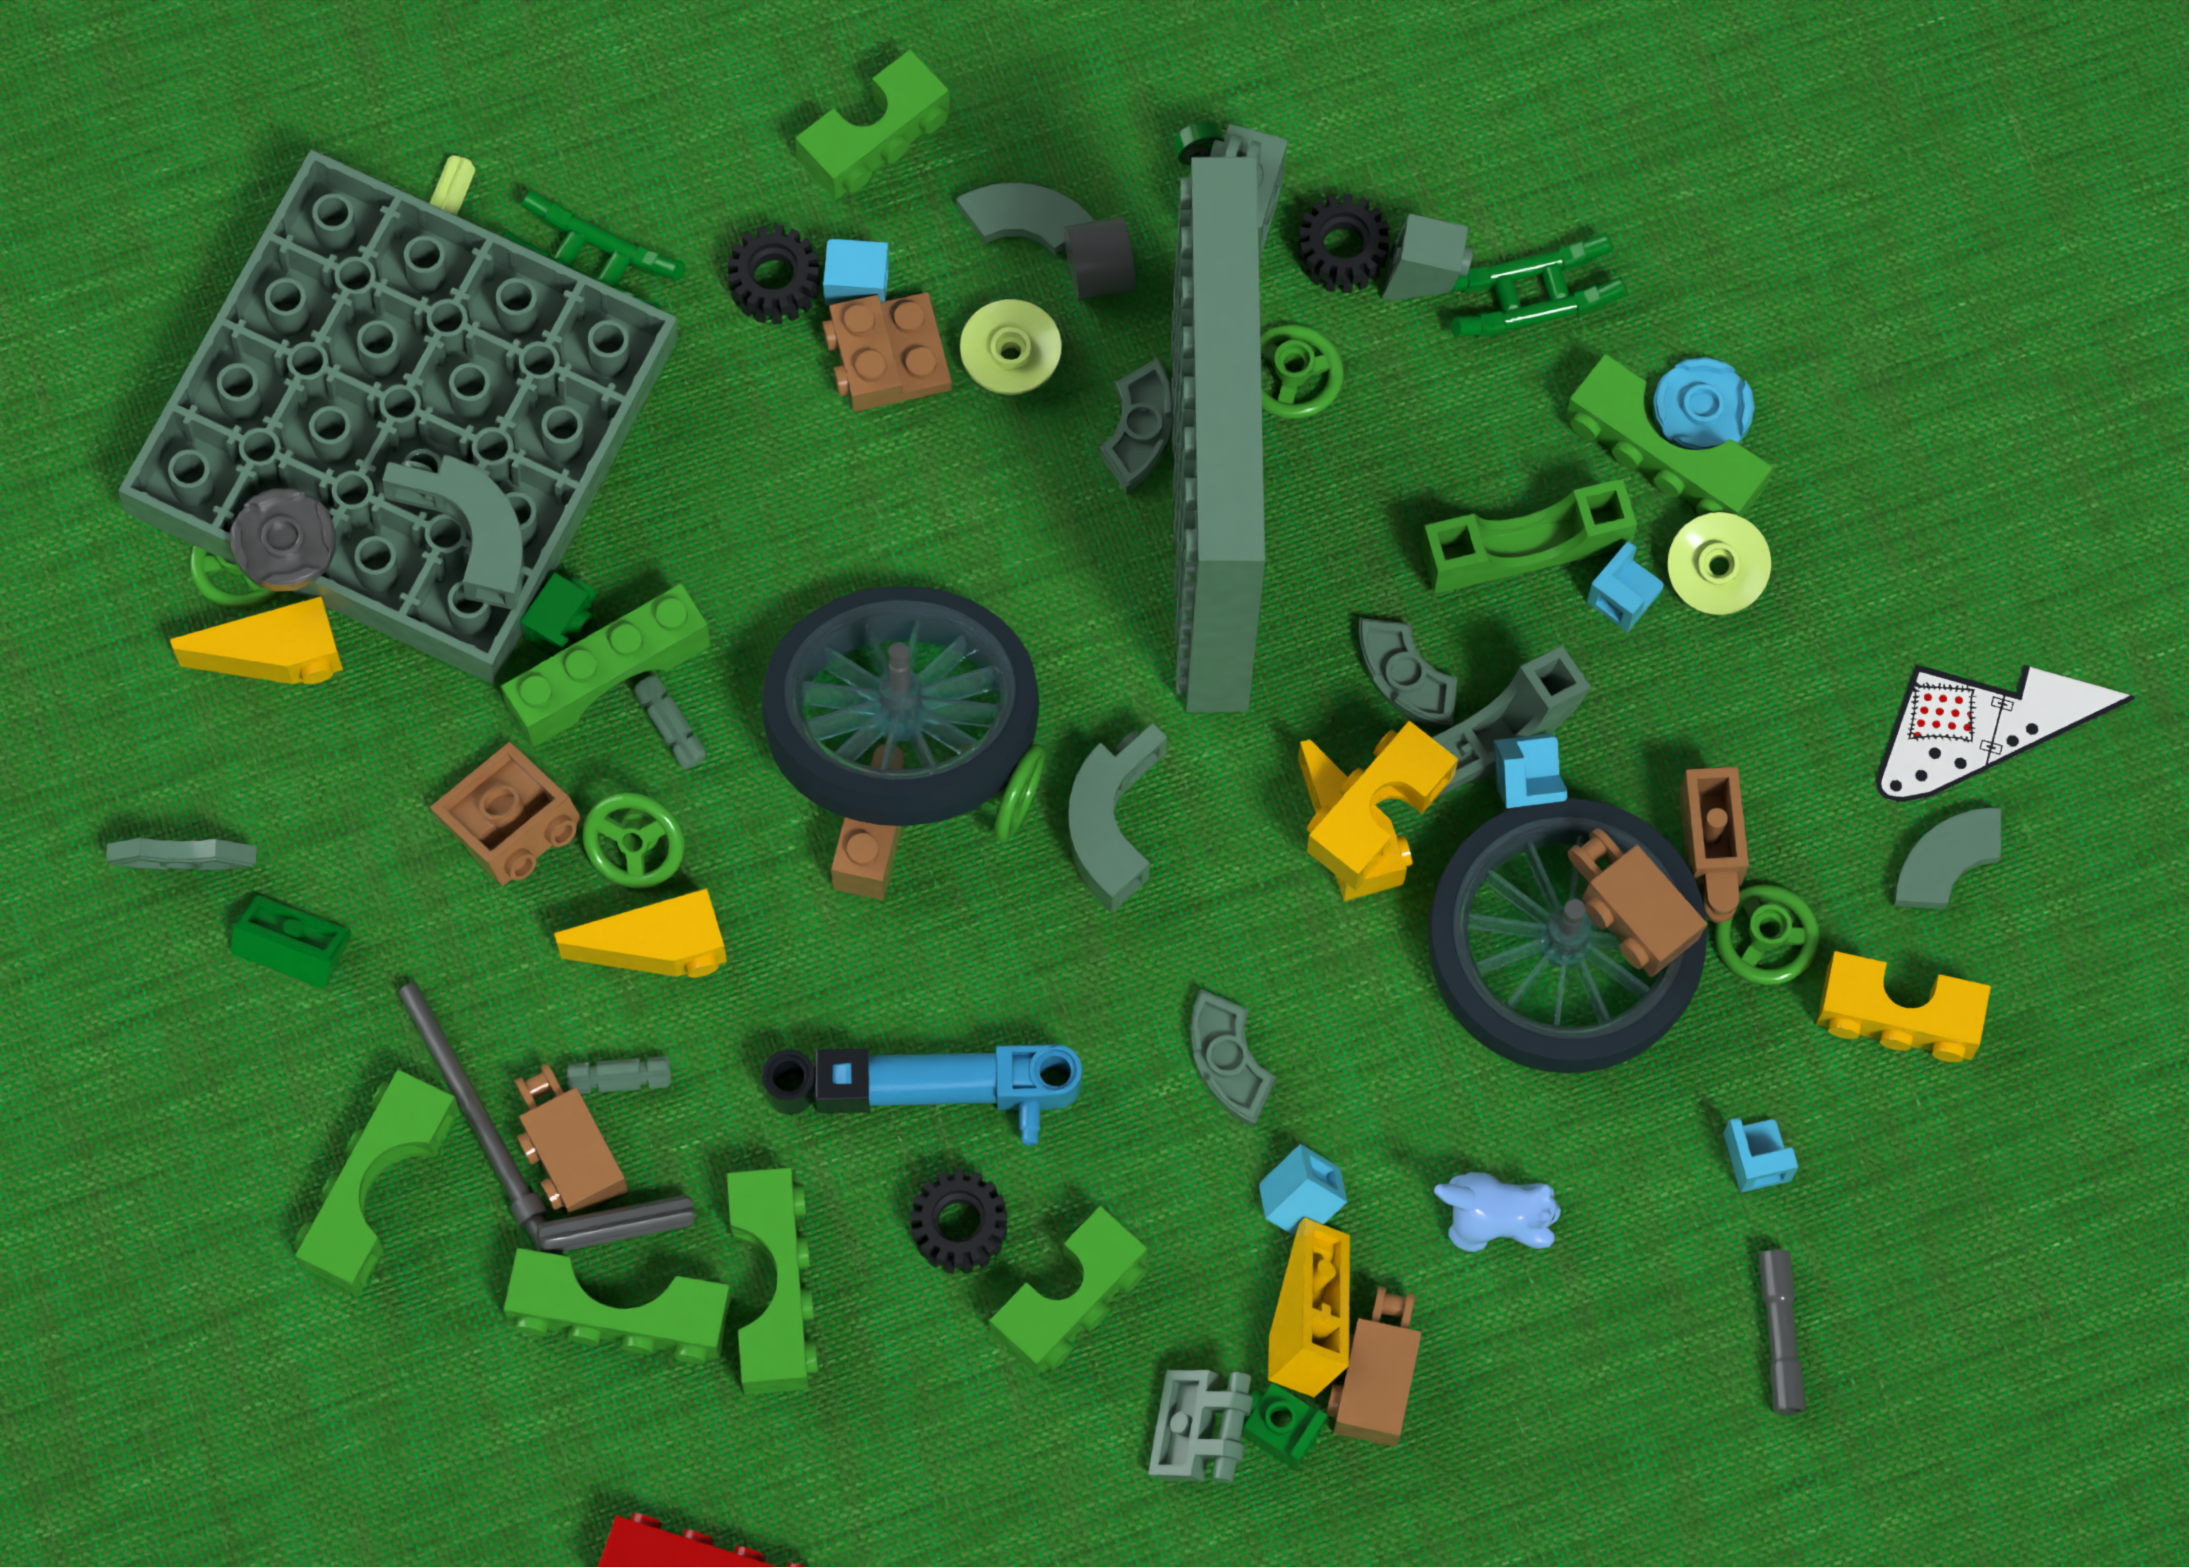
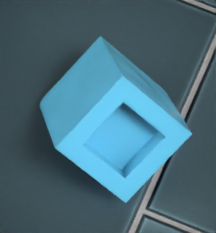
M842 239L828 240L823 282L825 305L829 306L874 295H879L880 302H885L889 274L888 243Z
M1629 540L1593 581L1587 599L1588 604L1627 633L1662 592L1664 586L1662 581L1633 561L1637 546Z
M1553 733L1494 740L1496 788L1506 808L1562 802L1568 798L1567 788L1559 775L1558 740Z
M1740 1117L1728 1121L1724 1130V1137L1740 1193L1792 1181L1798 1169L1793 1147L1784 1149L1775 1120L1771 1119L1745 1126L1742 1125Z
M1302 1144L1296 1147L1259 1185L1265 1219L1294 1236L1296 1235L1299 1222L1304 1217L1324 1225L1347 1203L1340 1167Z

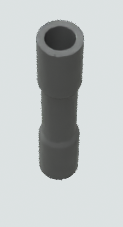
M1788 1250L1764 1251L1758 1254L1762 1299L1766 1305L1771 1352L1769 1370L1773 1410L1778 1415L1798 1414L1806 1411L1802 1364L1798 1358L1793 1310L1795 1293L1791 1253Z

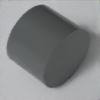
M1123 216L1064 227L1068 266L1077 301L1134 292L1136 290L1132 250Z

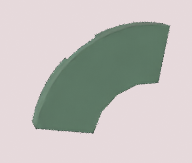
M993 184L967 192L956 198L957 208L984 244L1001 237L1021 236L1041 243L1054 256L1066 249L1065 226L1095 221L1080 205L1070 198L1054 190L1033 184Z
M1158 358L1115 382V391L1122 406V418L1114 434L1099 447V455L1126 494L1142 483L1156 468L1164 455L1171 436L1174 409L1172 408V389L1166 371Z
M1360 618L1358 640L1362 662L1370 680L1381 696L1396 710L1413 721L1443 731L1452 728L1457 677L1438 672L1421 658L1413 643L1411 624Z
M1983 808L1963 812L1946 819L1928 831L1911 850L1901 869L1894 892L1893 906L1946 909L1951 889L1962 874L1978 865L1998 863L2001 858V808Z
M136 838L107 844L106 862L115 866L168 870V868L198 869L200 871L252 867V865L256 864L257 846L220 839L169 841Z
M1200 989L1195 1001L1191 1024V1047L1198 1073L1212 1097L1221 1107L1242 1123L1254 1128L1274 1086L1276 1077L1259 1066L1248 1050L1244 1031L1248 1009Z

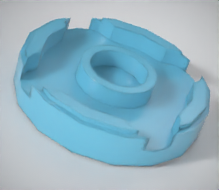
M1707 357L1686 359L1675 365V368L1664 375L1657 384L1652 403L1654 425L1665 441L1684 449H1710L1730 439L1739 444L1749 431L1755 409L1752 389L1746 380L1743 382L1741 377L1735 373L1736 370L1726 362Z

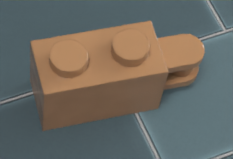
M893 744L879 746L873 754L868 775L884 778H904L905 766L902 750ZM845 817L831 868L833 890L884 901L903 826L876 825Z
M1738 767L1685 770L1679 788L1686 864L1698 888L1702 889L1705 915L1715 923H1725L1735 913L1740 898L1738 886L1742 885L1749 867Z
M1596 828L1589 834L1590 840L1582 847L1574 845L1567 852L1572 864L1589 882L1582 897V900L1586 903V912L1599 928H1608L1621 943L1619 945L1620 950L1626 960L1637 969L1643 968L1652 978L1699 940L1707 926V922L1638 845L1624 854L1604 831ZM1602 857L1610 864L1604 871L1596 864Z
M548 1064L540 1067L542 1072L526 1081L522 1077L514 1080L529 1110L519 1116L524 1133L516 1138L530 1165L540 1161L548 1179L540 1182L553 1210L556 1211L564 1207L569 1218L585 1215L628 1193L626 1181L577 1087L563 1093ZM552 1091L555 1098L537 1107L534 1100Z
M1378 1286L1371 1321L1358 1318L1355 1333H1349V1366L1347 1367L1344 1385H1332L1326 1414L1336 1417L1333 1434L1397 1448L1422 1332L1408 1329L1415 1294L1407 1292V1297L1386 1293L1387 1287ZM1381 1314L1402 1318L1400 1327L1379 1323Z

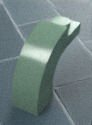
M447 455L443 456L439 474L432 472L430 467L415 461H404L402 465L388 462L382 480L385 499L444 513L460 523L471 538L472 550L463 579L465 599L516 611L524 580L522 534L515 511L502 490L482 471L464 461Z
M1563 645L1520 666L1512 682L1494 701L1465 721L1432 737V739L1458 758L1455 777L1438 797L1472 779L1477 784L1496 773L1494 740L1552 733L1577 709L1591 686Z
M1153 723L1141 734L1137 730L1128 734L1115 750L1117 756H1114L1100 743L1082 764L1070 794L1068 842L1075 868L1087 889L1111 914L1149 880L1150 863L1122 835L1117 826L1114 811L1118 801L1128 788L1166 755L1167 736Z

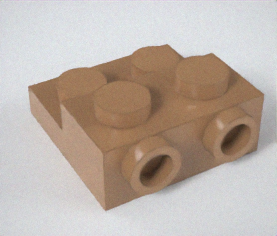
M928 292L880 302L879 295L829 305L830 320L822 321L824 337L828 351L838 350L841 365L833 367L836 385L840 397L849 395L853 412L952 391V382Z
M508 742L430 806L436 819L467 848L473 860L502 887L511 879L519 881L528 877L536 866V859L552 845L554 847H562L568 844L576 833V825L582 821L570 797L511 742Z

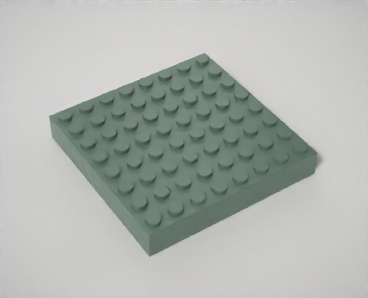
M311 149L120 486L118 492L124 513L205 551L223 557L233 564H237L231 549V527L235 518L237 519L239 513L244 509V505L252 497L271 489L293 488L304 492L306 496L313 498L316 502L318 500L327 509L335 527L336 551L329 568L314 583L293 592L308 599L322 596L326 607L494 685L522 634L521 619L554 574L677 343V317ZM447 455L464 461L482 471L502 490L515 511L522 534L524 580L516 611L465 599L463 579L472 550L471 538L460 523L444 513L385 499L382 480L388 462L402 465L404 461H415L430 467L432 472L439 474L443 456Z
M1192 157L1190 177H1180L1179 223L1177 224L1175 289L1173 290L1171 361H1173L1171 389L1172 408H1174L1172 424V454L1174 455L1173 502H1175L1174 550H1176L1174 594L1175 598H1177L1175 615V646H1177L1176 695H1186V712H1248L1265 566L1257 157Z

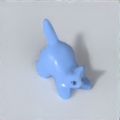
M1469 1172L1465 1175L1459 1174L1453 1177L1449 1184H1438L1434 1188V1193L1442 1202L1453 1206V1224L1448 1230V1236L1455 1246L1464 1251L1475 1252L1484 1249L1488 1241L1498 1237L1511 1238L1535 1249L1549 1248L1554 1242V1233L1547 1227L1558 1220L1561 1209L1553 1198L1554 1190L1549 1184L1517 1185L1502 1183L1496 1177L1487 1173Z

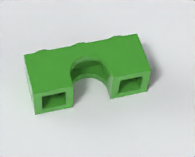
M911 49L872 78L873 101L885 113L878 122L868 126H856L847 122L833 108L795 137L797 160L835 201L848 191L854 193L860 190L870 180L872 172L886 161L894 163L907 152L912 141L924 132L926 134L933 133L948 118V113H950L949 89Z
M1099 1206L1063 1244V1257L1077 1269L1082 1277L1083 1282L1077 1292L1066 1299L1052 1300L1040 1295L1026 1282L989 1320L990 1334L1036 1376L1046 1366L1051 1370L1056 1369L1074 1349L1070 1341L1083 1327L1089 1332L1095 1329L1111 1310V1307L1106 1303L1120 1289L1125 1293L1130 1292L1145 1276L1148 1269L1143 1265L1147 1261L1148 1248L1104 1208Z

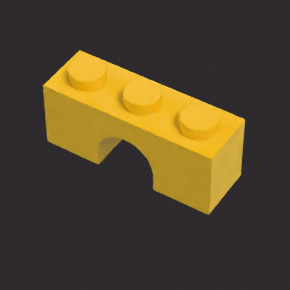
M1408 721L1399 733L1392 729L1381 739L1373 752L1377 758L1365 771L1360 767L1354 770L1340 789V793L1344 796L1332 809L1326 805L1323 806L1307 826L1306 830L1310 833L1307 852L1354 890H1357L1389 853L1392 835L1374 821L1370 812L1371 809L1383 800L1399 799L1410 804L1423 814L1455 777L1458 758L1411 721Z
M1834 951L1827 967L1816 1022L1817 1026L1828 1028L1830 1034L1840 1038L1856 1039L1859 1038V1035L1879 1039L1882 1046L1893 1050L1907 1051L1911 1047L1932 1051L1933 1057L1946 1062H1962L1963 1059L1972 1060L1980 1046L1991 986L1939 974L1931 988L1927 1004L1919 1008H1904L1895 1004L1888 997L1884 989V974L1887 962Z

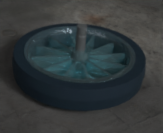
M912 586L882 587L852 593L831 601L808 614L785 635L777 646L766 671L762 697V718L767 742L778 768L786 779L801 794L828 811L860 822L889 826L919 825L949 819L976 808L994 797L1007 786L1018 761L1029 746L1033 744L1039 714V693L1034 667L1026 648L1014 631L994 613L969 599L941 590ZM897 642L888 648L887 662L879 644ZM900 642H910L909 647L906 644ZM920 643L945 648L921 673L917 675L913 672ZM866 647L881 679L847 659L844 655ZM964 658H967L980 668L942 680ZM826 669L851 686L813 681L822 670ZM995 689L999 704L959 699ZM803 705L842 709L805 720L802 712ZM950 723L990 728L977 741ZM859 729L835 753L820 742V740ZM923 731L959 755L936 764L923 738ZM882 735L887 738L881 768L854 762ZM910 740L923 767L891 769L897 741Z
M1567 798L1562 802L1514 807L1498 814L1476 829L1459 846L1440 876L1432 897L1427 931L1429 956L1436 983L1447 1006L1460 1024L1481 1044L1514 1063L1532 1069L1555 1073H1585L1609 1068L1636 1057L1660 1040L1679 1020L1690 1004L1703 973L1706 957L1707 927L1697 942L1661 970L1651 988L1596 947L1620 950L1619 945L1621 943L1613 934L1596 932L1601 928L1589 918L1584 903L1575 899L1579 871L1573 864L1568 902L1565 906H1560L1536 848L1552 845H1577L1582 847L1590 840L1589 834L1596 828H1599L1611 838L1624 854L1638 845L1706 921L1703 901L1697 883L1678 851L1663 835L1637 816L1602 802ZM1525 853L1551 914L1494 871L1515 856ZM1485 882L1538 923L1471 914L1470 909L1479 889ZM1468 928L1539 939L1475 963L1469 943ZM1539 952L1543 956L1507 1003L1502 1001L1491 990L1481 976L1483 973ZM1585 959L1595 964L1641 1000L1622 1014L1610 1019ZM1549 964L1559 967L1552 1024L1531 1019L1514 1010V1007ZM1575 966L1599 1023L1585 1026H1559L1566 968Z

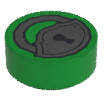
M1198 122L1182 129L1174 138L1173 147L1179 162L1183 165L1191 166L1192 157H1210L1215 140L1224 142V137L1217 124Z

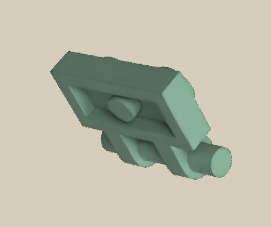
M1166 1370L1148 1475L1160 1481L1204 1482L1207 1460L1215 1461L1212 1480L1220 1483H1233L1236 1464L1242 1463L1245 1445L1241 1444L1240 1440L1244 1417L1251 1414L1253 1398L1248 1395L1251 1376L1241 1372H1231L1227 1391H1220L1222 1376L1210 1370ZM1223 1413L1219 1439H1211L1215 1414Z

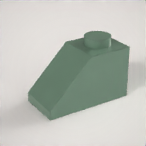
M1409 213L1389 253L1382 299L1394 301L1451 292L1459 275L1466 277L1471 265L1473 247L1465 245L1468 226Z

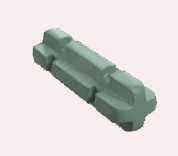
M651 675L638 682L634 686L635 696L644 709L648 708V716L668 747L673 748V755L683 769H691L700 764L706 758L705 748L697 736H692V728L672 697H666L668 695L666 693L667 689L659 677Z
M665 1056L647 1058V1063H640V1059L637 1058L598 1061L595 1067H590L589 1062L572 1063L567 1068L568 1090L577 1087L580 1094H590L593 1088H598L599 1093L641 1090V1085L649 1084V1089L667 1088L670 1086L672 1079L670 1061Z

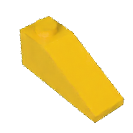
M322 596L170 639L180 667L288 684L300 682L305 684L321 683L330 679L333 673L343 670Z
M1311 739L1300 742L1298 761L1316 814L1325 805L1332 809L1344 796L1340 793V789L1348 777ZM1376 805L1370 812L1374 821L1392 835L1389 853L1357 890H1354L1335 875L1343 901L1404 885L1407 866L1412 865L1411 852L1405 836H1396L1392 821Z
M707 888L554 933L561 959L675 977L688 974L691 978L711 974L719 968V964L727 962L725 946Z
M1305 1217L1298 1224L1269 1334L1268 1380L1314 1398L1349 1366L1350 1235Z

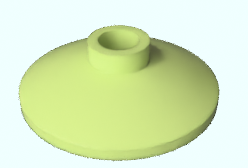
M1005 299L987 304L971 316L962 331L960 353L966 371L975 382L995 393L1017 395L1040 387L1053 375L1061 358L1062 344L1057 325L1043 309L1027 301ZM1007 349H1015L1020 353V356L1017 359L1009 360L1005 359L1002 353Z
M1715 512L1693 519L1678 532L1671 544L1668 555V573L1676 593L1690 607L1712 615L1736 613L1751 605L1765 589L1771 571V555L1764 536L1751 522L1731 513ZM1722 557L1728 561L1730 567L1725 574L1716 575L1711 572L1709 564L1714 558Z

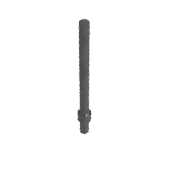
M410 983L399 990V996L513 1204L510 1206V1211L518 1226L527 1229L538 1251L541 1252L537 1241V1229L541 1223L547 1222L545 1219L548 1214L546 1207L538 1193H531L418 984ZM562 1252L553 1253V1254L561 1255Z

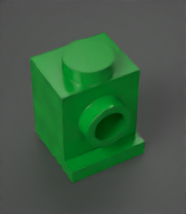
M554 572L520 621L524 640L551 656L570 647L573 639L580 641L588 632L594 619L591 603L597 595L596 591L581 579L571 577L568 581Z
M1273 1382L1266 1393L1256 1388L1251 1394L1253 1398L1251 1414L1244 1417L1247 1422L1243 1426L1242 1437L1297 1471L1325 1428L1328 1415L1319 1409L1318 1411ZM1282 1411L1290 1416L1291 1422L1286 1427H1277L1271 1422L1270 1417L1274 1412Z

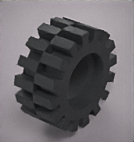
M1344 194L1342 203H1337L1336 195L1328 196L1326 206H1323L1320 201L1312 205L1311 214L1306 212L1302 219L1297 250L1298 260L1302 259L1301 269L1304 274L1312 272L1311 282L1317 286L1322 280L1326 281L1327 291L1334 292L1335 285L1338 284L1343 285V293H1352V286L1356 283L1359 289L1362 290L1368 287L1369 278L1376 281L1380 276L1381 267L1385 268L1390 236H1388L1389 226L1387 220L1381 222L1382 212L1376 206L1372 211H1369V201L1362 197L1359 204L1356 205L1352 203L1353 195ZM1334 230H1350L1359 235L1363 242V248L1354 257L1339 258L1331 255L1325 248L1324 240L1326 236Z
M766 225L758 227L757 237L753 238L750 232H747L742 236L743 245L740 246L736 243L732 248V258L728 259V277L732 298L736 306L741 303L742 313L749 317L754 312L757 322L765 324L766 317L773 316L774 325L782 324V316L786 314L789 315L792 322L799 318L798 310L800 308L807 312L812 307L811 298L817 299L819 293L818 284H820L816 251L812 252V243L807 238L802 242L800 241V232L791 229L789 235H785L784 228L781 225H774L773 234H767ZM780 260L786 262L792 268L794 275L791 282L783 288L765 289L754 278L757 268L764 262Z
M955 1170V1175L948 1177L946 1172L937 1174V1181L934 1183L928 1180L922 1186L920 1196L916 1194L913 1201V1211L911 1212V1232L918 1252L921 1256L926 1255L928 1263L935 1268L940 1264L945 1267V1272L953 1274L955 1268H963L965 1274L973 1272V1266L980 1264L981 1268L988 1265L990 1257L992 1255L997 1257L1001 1251L1002 1242L1006 1240L1007 1235L1005 1201L1002 1194L998 1195L997 1187L991 1181L988 1183L982 1181V1175L973 1172L972 1177L965 1176L964 1170ZM964 1203L977 1211L980 1217V1226L972 1237L958 1241L946 1237L941 1232L938 1226L939 1216L951 1204Z

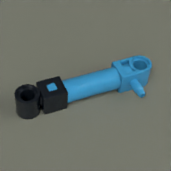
M1058 1044L996 1046V1053L869 1055L868 1048L817 1049L815 1051V1066L803 1053L786 1049L778 1051L768 1058L763 1066L762 1081L765 1097L770 1106L780 1113L789 1115L801 1113L810 1107L814 1099L816 1100L817 1112L820 1114L870 1113V1106L997 1103V1110H1019L1021 1142L1025 1146H1034L1039 1142L1040 1109L1056 1110L1066 1108L1076 1100L1081 1090L1082 1066L1079 1057L1073 1050ZM1055 1067L1066 1071L1070 1078L1065 1084L1055 1087L1046 1084L1042 1080L1041 1075L1046 1070ZM785 1073H796L804 1080L798 1089L790 1092L777 1088L775 1082Z

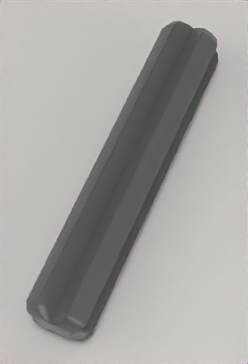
M681 1195L541 1223L537 1229V1241L541 1252L553 1254L691 1226L695 1219V1211L691 1198L687 1195Z

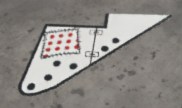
M1916 665L1876 778L1878 792L1885 799L1895 802H1907L1933 797L1989 768L2134 700L2135 696L2026 665L2023 667L2017 693Z

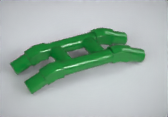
M533 189L526 193L520 206L539 217L540 221L547 226L566 235L554 256L551 257L549 253L539 249L530 242H525L507 229L501 235V237L660 310L661 306L658 302L639 297L636 293L616 286L628 265H632V268L655 277L663 276L679 281L685 273L683 261L663 256L662 253L650 250L642 245L637 246L575 216V213L563 208L554 201H549ZM585 243L611 255L598 278L571 266Z
M1605 232L1585 241L1580 240L1573 244L1559 247L1555 251L1488 267L1484 265L1469 268L1466 277L1459 275L1451 291H1461L1462 293L1479 292L1491 289V286H1494L1501 310L1477 313L1473 316L1454 317L1451 320L1452 334L1455 337H1492L1504 334L1508 330L1576 314L1579 316L1606 307L1608 303L1628 296V290L1622 277L1599 286L1594 285L1584 290L1575 291L1570 295L1562 271L1578 268L1592 262V259L1614 251L1608 233ZM1542 274L1550 300L1521 307L1513 281Z

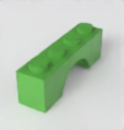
M1604 354L1569 400L1565 419L1570 422L1573 430L1581 437L1590 441L1596 439L1611 449L1613 456L1622 465L1630 469L1638 468L1652 477L1656 486L1665 494L1674 498L1680 496L1696 507L1695 509L1699 516L1724 512L1743 518L1767 487L1773 467L1732 439L1716 447L1704 450L1684 449L1665 441L1651 427L1645 414L1644 392L1647 382Z
M1622 478L1573 490L1558 503L1523 517L1507 520H1486L1479 518L1475 514H1469L1424 525L1420 549L1433 593L1437 594L1619 551L1628 540L1631 543L1633 542L1637 522Z
M680 583L501 685L506 707L533 749L578 723L588 706L618 683L650 670H663L667 672L711 647L708 624Z
M397 1070L390 1083L383 1081L377 1089L371 1103V1109L374 1110L370 1121L365 1129L358 1127L353 1133L345 1151V1155L349 1159L340 1175L333 1173L327 1180L320 1195V1202L323 1203L322 1208L314 1222L307 1220L303 1224L294 1243V1249L297 1250L295 1257L302 1270L356 1296L360 1295L384 1251L378 1236L366 1221L365 1204L371 1185L383 1170L397 1161L416 1156L435 1157L460 1111L455 1096L401 1070Z
M791 1167L727 1173L730 1225L733 1239L751 1244L762 1251L771 1261L777 1273V1288L769 1307L754 1322L738 1330L741 1379L744 1395L809 1390L808 1373L818 1372L816 1340L805 1341L804 1321L814 1320L812 1287L801 1288L800 1268L810 1267L808 1235L797 1236L796 1216L806 1215L804 1183L793 1184Z
M517 1248L504 1312L508 1323L515 1324L514 1329L524 1334L545 1336L547 1330L568 1333L567 1338L569 1340L584 1345H599L600 1339L621 1342L620 1348L631 1353L650 1355L653 1352V1348L672 1351L674 1352L673 1357L683 1362L704 1364L706 1358L720 1360L732 1295L730 1286L727 1284L676 1276L669 1287L650 1303L629 1309L613 1308L595 1301L584 1292L576 1280L570 1257Z

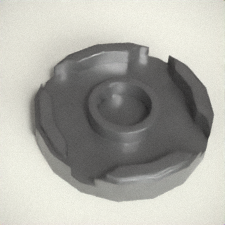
M293 488L271 489L252 497L244 505V509L239 513L238 518H235L231 527V549L240 571L255 585L272 591H295L314 583L329 568L336 551L335 527L327 509L318 500L316 502L313 498L306 496L304 492Z

